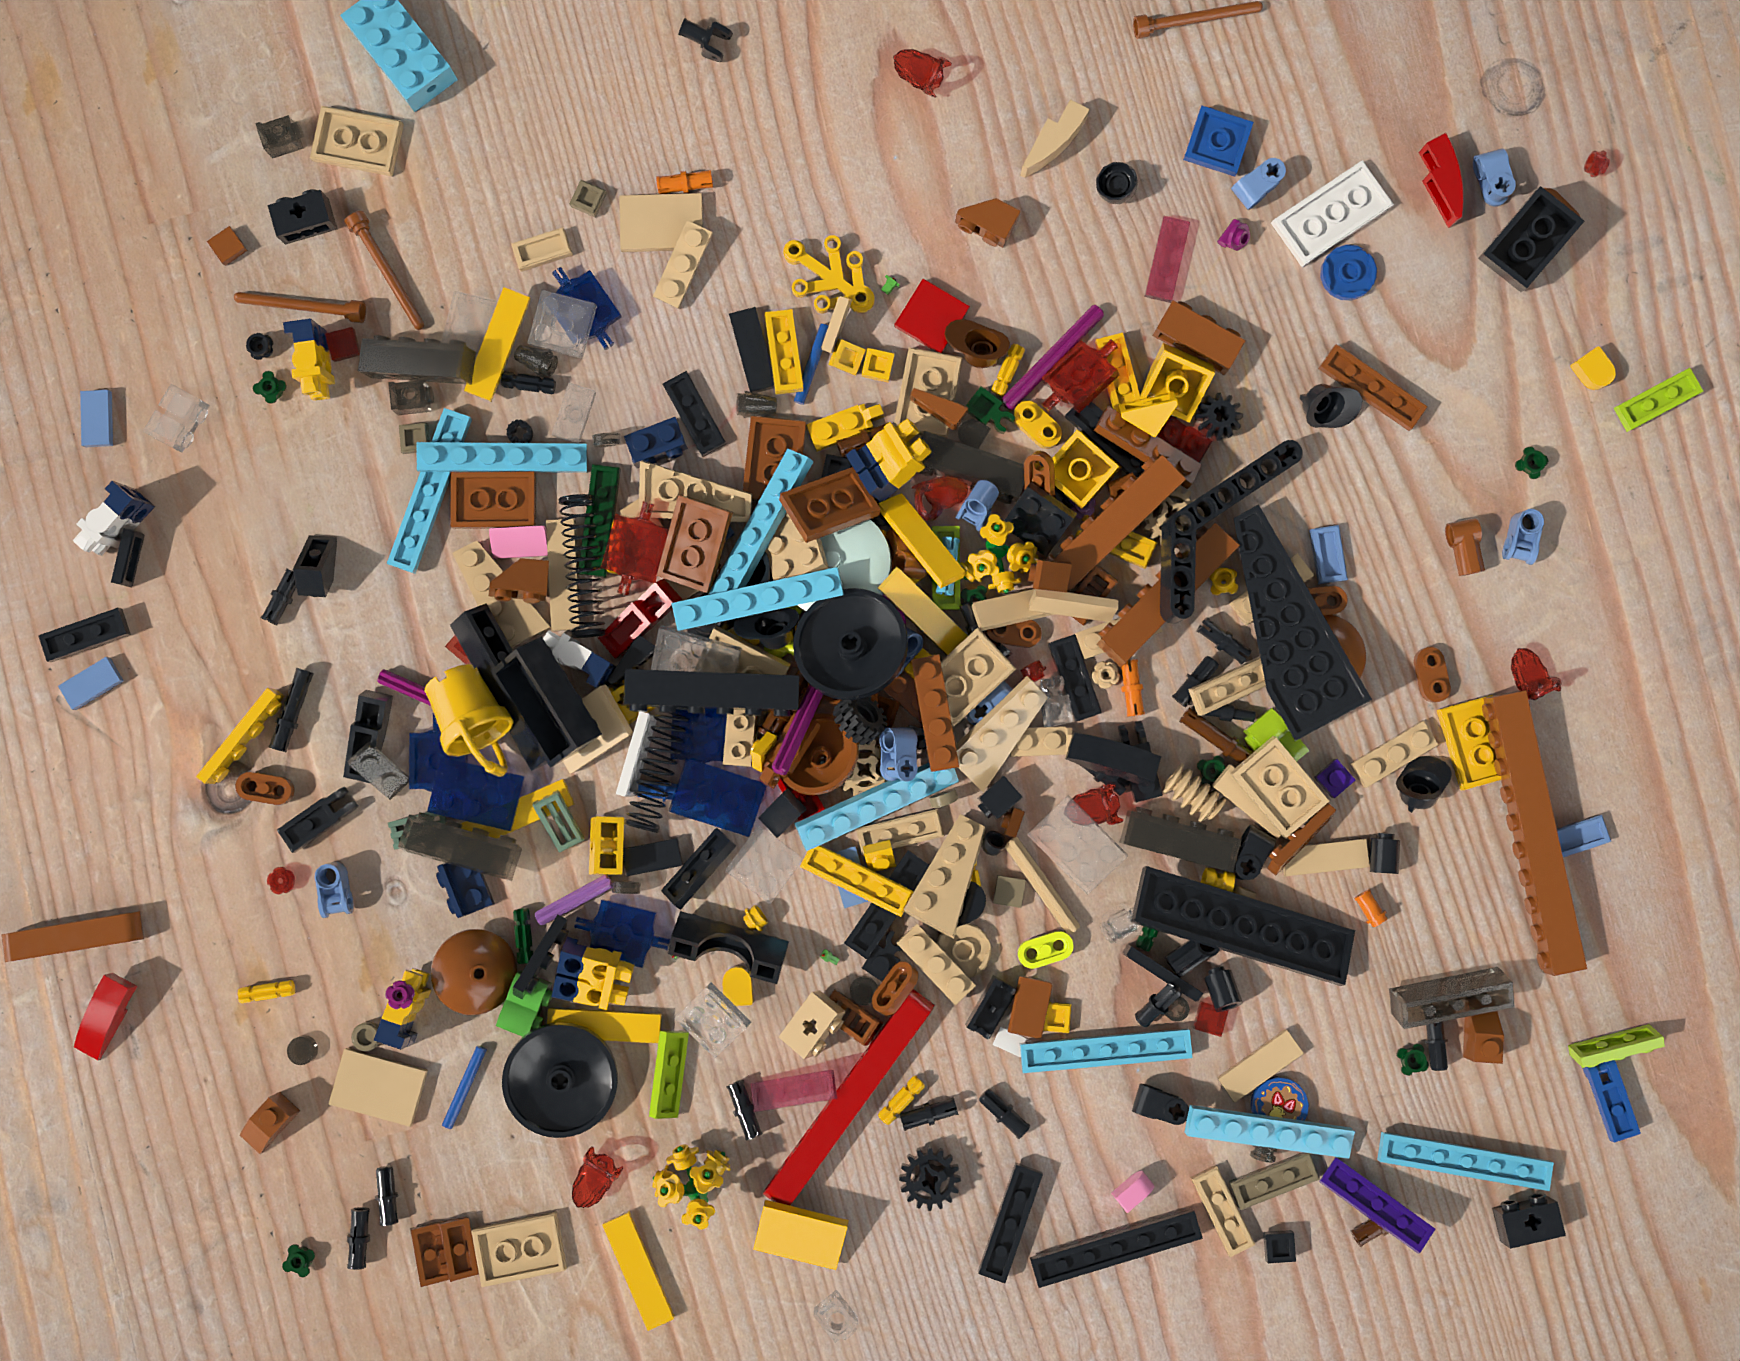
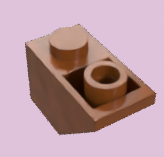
M995 198L959 209L956 213L955 223L958 224L962 231L968 234L974 232L983 237L982 240L993 247L998 245L1003 248L1019 220L1021 211Z
M520 558L490 582L488 596L494 597L499 601H510L512 598L523 599L524 602L530 604L545 601L549 561Z
M1038 558L1037 564L1031 563L1028 581L1034 582L1033 589L1067 593L1072 564Z

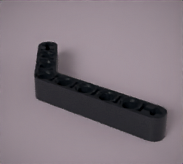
M1294 440L1282 442L1163 522L1160 615L1164 621L1176 624L1187 619L1194 612L1196 530L1298 463L1303 456L1302 447L1298 442ZM1285 454L1287 458L1280 461L1278 457ZM1261 465H1263L1267 469V474L1264 473V471L1261 468ZM1240 478L1245 481L1246 488L1241 485ZM1219 492L1224 495L1225 502L1219 498ZM1197 506L1203 510L1204 517L1198 513ZM1175 520L1181 523L1182 531L1176 527ZM1175 548L1179 549L1182 553V559L1176 556ZM1174 575L1180 578L1181 587L1175 583Z

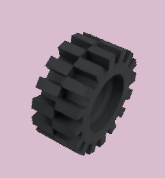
M871 696L857 700H841L834 707L833 716L836 717L834 721L836 724L841 725L839 730L841 732L844 730L846 732L845 736L848 739L852 737V742L856 744L858 742L860 745L870 744L887 727L885 722L887 718L885 715H882L884 710L877 707L879 703L876 700L874 702L871 701Z

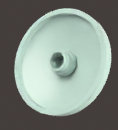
M869 519L820 538L828 569L839 568L843 589H865L882 596L883 593L878 587L891 573L892 557L887 540L873 521ZM814 602L800 604L798 606L804 611H807V609Z

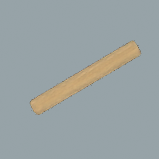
M1018 837L1009 840L1006 843L1005 849L1061 928L1068 935L1076 932L1080 928L1079 922Z

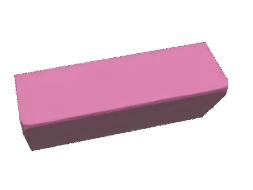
M545 526L489 529L493 559L548 556Z

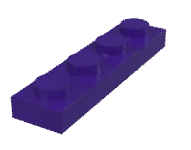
M1336 1157L1319 1180L1322 1185L1418 1254L1421 1253L1436 1230Z

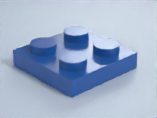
M1201 105L1183 160L1235 177L1254 122Z

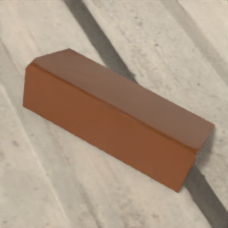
M1019 976L1008 1027L1009 1033L1033 1038L1042 1037L1053 986L1051 982Z

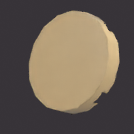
M968 923L956 928L957 931L954 939L941 932L936 944L969 978L979 975L988 966L991 957V945L986 933L978 926Z

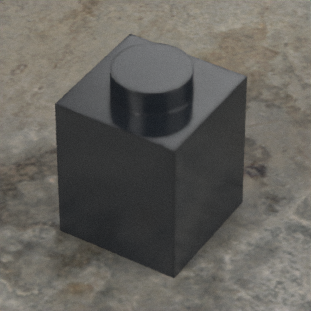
M1002 776L977 798L981 802L978 808L988 819L991 816L998 819L1022 798V795L1005 776Z

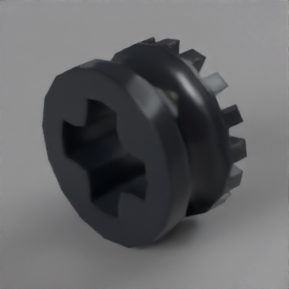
M516 419L508 424L506 435L512 443H530L532 441L533 430L526 421ZM519 426L523 430H527V433L523 434L522 440L517 436H513Z

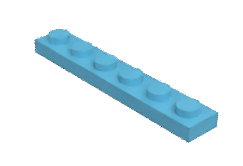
M444 408L432 442L464 443L472 418ZM420 472L388 558V565L416 574L450 482L451 472Z
M417 442V471L587 473V444Z
M786 450L708 595L746 587L786 514V510L779 501L780 493L801 486L814 462L813 460L793 450Z
M835 567L671 604L677 631L842 596L844 591L839 568Z
M928 762L917 767V774L911 781L905 782L897 779L884 782L794 823L805 850H811L959 782L955 768L931 772L930 763Z
M1188 1028L1019 1043L1023 1073L1193 1058L1190 1029Z
M1190 1105L1184 1133L1189 1137L1349 1159L1355 1131L1351 1127Z
M1382 1131L1377 1160L1383 1163L1550 1191L1554 1164L1550 1160Z

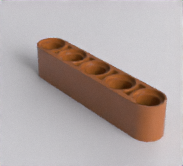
M138 911L1 934L4 960L5 962L142 940L144 939L141 913Z

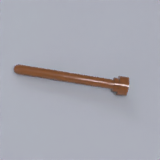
M1253 1L1155 19L1152 16L1147 17L1146 14L1138 15L1133 18L1134 34L1136 39L1149 37V34L1154 33V30L1256 13L1262 10L1263 4L1260 1Z
M356 211L350 214L344 220L349 231L356 236H360L416 330H422L424 322L369 232L370 221L364 211Z
M244 292L234 294V300L242 304L343 315L345 319H349L350 322L364 323L366 318V304L364 301L351 300L345 304H336Z

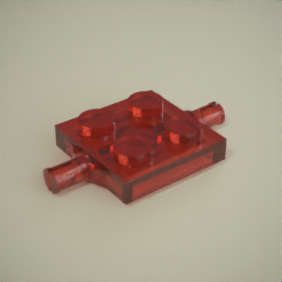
M1110 339L1100 350H1097L1080 340L1041 378L1043 383L1053 392L1041 403L1044 409L1050 412L1054 406L1062 401L1080 413L1120 376L1118 370L1107 361V357L1118 349L1117 344Z
M643 501L639 517H628L618 513L615 515L601 568L616 572L622 576L617 590L620 594H622L624 584H626L624 595H629L632 580L641 579L654 583L657 579V572L669 528L656 525L650 520L655 504L649 503L647 513H645L647 501Z

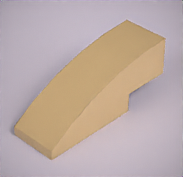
M1070 99L1058 123L1048 118L1022 166L1020 176L1024 178L1030 176L1062 153L1079 133L1087 120L1090 109Z

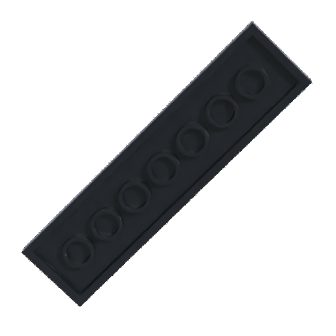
M1149 866L1142 868L1131 923L1338 986L1346 985L1356 931Z

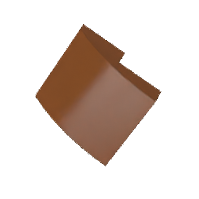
M469 1217L450 1219L410 1228L420 1287L479 1275Z

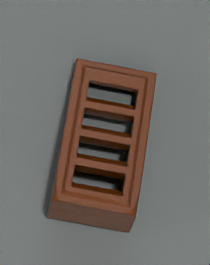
M916 388L911 391L910 401L952 430H956L967 415L969 408Z
M1097 564L1085 576L1073 593L1096 596L1086 588L1090 584L1100 592L1098 597L1106 598L1118 583V580ZM1097 575L1107 583L1106 587L1104 588L1092 578ZM1072 617L1083 626L1088 621V619Z
M834 989L829 998L836 1004L838 1001H841L843 1003L841 1008L844 1011L848 1007L852 1009L840 1029L863 1046H868L884 1022ZM859 1014L861 1018L856 1026L852 1028L850 1025ZM868 1021L871 1025L863 1035L860 1031Z

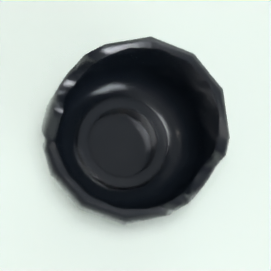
M1112 162L1104 166L1096 178V188L1100 197L1110 204H1122L1129 201L1135 195L1138 186L1135 170L1124 162Z

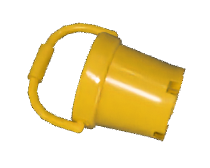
M472 664L459 665L444 671L447 677L441 682L438 681L437 677L431 679L425 686L424 691L430 701L441 731L440 742L443 751L448 756H462L472 753L485 768L486 772L498 777L504 776L507 773L508 766L498 740L512 728L514 721L506 708L499 706L482 679L477 667L474 669ZM492 745L500 765L487 761L479 750Z

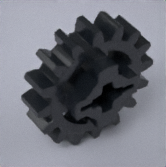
M928 1146L927 1152L923 1153L919 1147L917 1148L918 1156L914 1157L908 1154L907 1158L910 1163L901 1164V1169L906 1172V1174L899 1175V1181L906 1182V1184L901 1186V1192L909 1191L907 1201L911 1202L916 1199V1208L918 1209L921 1208L923 1203L927 1204L928 1211L932 1210L933 1204H937L939 1209H942V1201L946 1200L951 1203L953 1200L950 1193L959 1192V1188L954 1185V1183L961 1182V1177L954 1174L959 1170L958 1164L950 1165L953 1156L950 1154L944 1158L942 1148L937 1153H933L932 1146ZM929 1160L938 1161V1162H940L942 1165H940V1166L933 1165V1164H931V1163L929 1162ZM919 1164L918 1174L911 1179L913 1169ZM925 1168H927L931 1176H935V1189H933L928 1180H925ZM949 1178L946 1188L941 1192L942 1182ZM918 1191H925L929 1193L931 1196L921 1195L918 1193Z

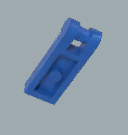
M1615 1060L1600 1063L1595 1067H1584V1074L1589 1080L1609 1140L1615 1143L1641 1134ZM1607 1073L1609 1080L1602 1082L1600 1075Z

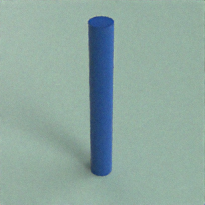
M820 324L802 375L803 392H796L794 402L801 405L805 403L823 351L821 347L828 329L826 324Z
M476 1046L443 1120L442 1126L447 1129H452L486 1054L487 1049L484 1047Z

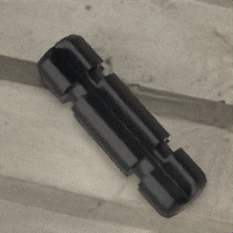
M506 371L501 376V385L504 388L513 389L516 387L518 390L538 393L542 391L545 394L551 395L554 394L556 389V381L553 378L544 377L541 379L539 376L519 373L515 375L512 372Z

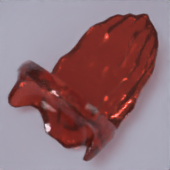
M904 49L893 56L894 68L900 78L909 82L913 87L921 89L926 95L934 98L937 97L933 90L940 87L944 79L943 68L952 64L949 60L942 56L934 58L929 54L921 53L914 49Z
M954 476L936 477L911 487V489H916V509L919 515L926 521H934L942 514L945 508H951L955 504L963 502L968 494V484ZM923 494L932 505V510L929 514L923 507Z
M1518 648L1513 654L1510 666L1511 672L1519 691L1527 692L1528 701L1530 699L1535 701L1554 690L1561 691V679L1550 677L1547 668L1542 664L1539 656L1532 650Z
M1106 784L1098 789H1090L1085 793L1075 795L1066 804L1064 815L1071 822L1079 825L1101 824L1107 822V825L1122 823L1123 819L1117 815L1120 809L1119 797L1112 791L1116 785Z
M592 1146L583 1156L584 1164L580 1167L572 1185V1200L577 1208H589L597 1204L605 1192L610 1189L613 1181H616L623 1171V1166L616 1168L614 1160L608 1155L595 1154L594 1147Z

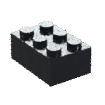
M1540 186L1478 259L1518 291L1522 292L1531 285L1585 220Z

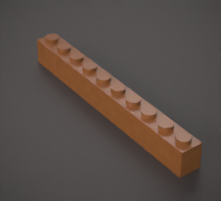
M1514 691L1483 698L1482 712L1490 727L1488 739L1496 754L1494 767L1497 775L1501 776L1503 786L1500 789V794L1503 802L1507 804L1509 814L1506 816L1509 830L1513 832L1515 841L1512 844L1513 853L1519 859L1521 868L1518 876L1521 885L1525 887L1527 895L1524 903L1527 912L1531 914L1532 918L1531 935L1538 945V965L1544 973L1552 976L1586 970L1587 964L1527 692Z

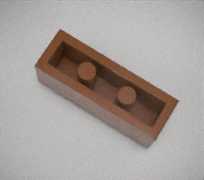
M1172 300L1152 336L1174 348L1212 364L1215 371L1225 375L1231 368L1246 340L1240 338L1241 335L1231 328L1224 329L1217 325L1216 320L1208 315L1201 316L1195 313L1187 303L1182 301L1177 303Z

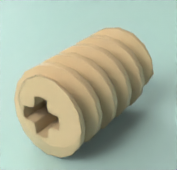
M1181 763L1167 779L1163 793L1166 794L1173 790V801L1182 797L1183 801L1180 807L1184 808L1190 804L1192 806L1189 813L1191 816L1199 811L1201 814L1198 822L1201 823L1206 819H1212L1222 809L1227 798L1222 797L1217 800L1219 792L1213 790L1208 793L1210 784L1204 783L1199 786L1201 777L1195 776L1190 779L1193 771L1189 768L1182 772L1184 764Z

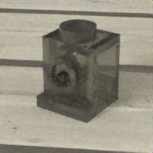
M289 115L263 124L261 122L255 123L263 149L272 159L304 149L300 139L304 137L299 122H294Z
M424 380L399 383L388 382L391 410L398 416L431 412L430 403H434V393L432 387H429ZM415 392V395L412 399H408L407 393Z

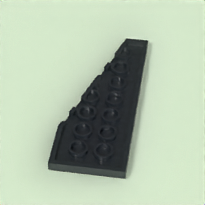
M1258 504L1235 517L1234 524L1238 544L1240 545L1239 550L1266 690L1293 739L1297 741L1372 701V698Z

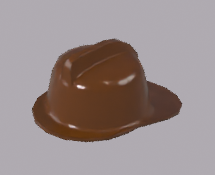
M966 319L950 322L945 329L947 342L951 347L963 353L965 360L973 367L982 369L991 366L995 367L999 358L1005 356L1009 351L1010 342L1006 335L974 321Z

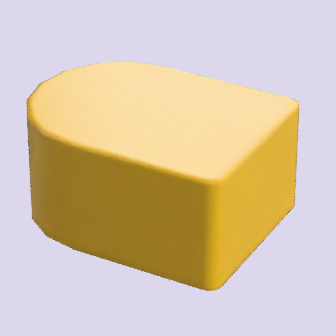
M1599 346L1570 365L1583 385L1591 390H1599L1609 385L1616 375L1614 365Z
M743 966L731 967L723 976L724 1006L752 1005L754 1002L753 981L749 975V970Z

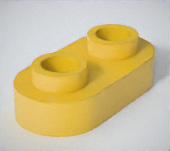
M1023 401L1016 406L1013 413L1015 416L1014 423L1039 447L1050 449L1059 443L1062 436L1061 427L1042 408L1032 401ZM1023 411H1031L1033 417L1029 419L1025 418L1023 416ZM1044 429H1050V430H1052L1053 436H1052V437H1046V436H1044L1043 430H1044Z

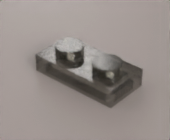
M370 742L348 761L355 771L389 800L411 781L406 773Z

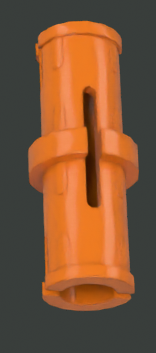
M711 170L694 173L680 171L681 174L656 176L659 194L681 191L685 194L689 193V190L713 188Z
M1138 659L1130 660L1131 672L1129 671L1128 661L1121 667L1124 684L1121 690L1125 692L1127 717L1135 716L1134 704L1136 705L1137 716L1145 715L1141 690H1144L1143 684H1140Z

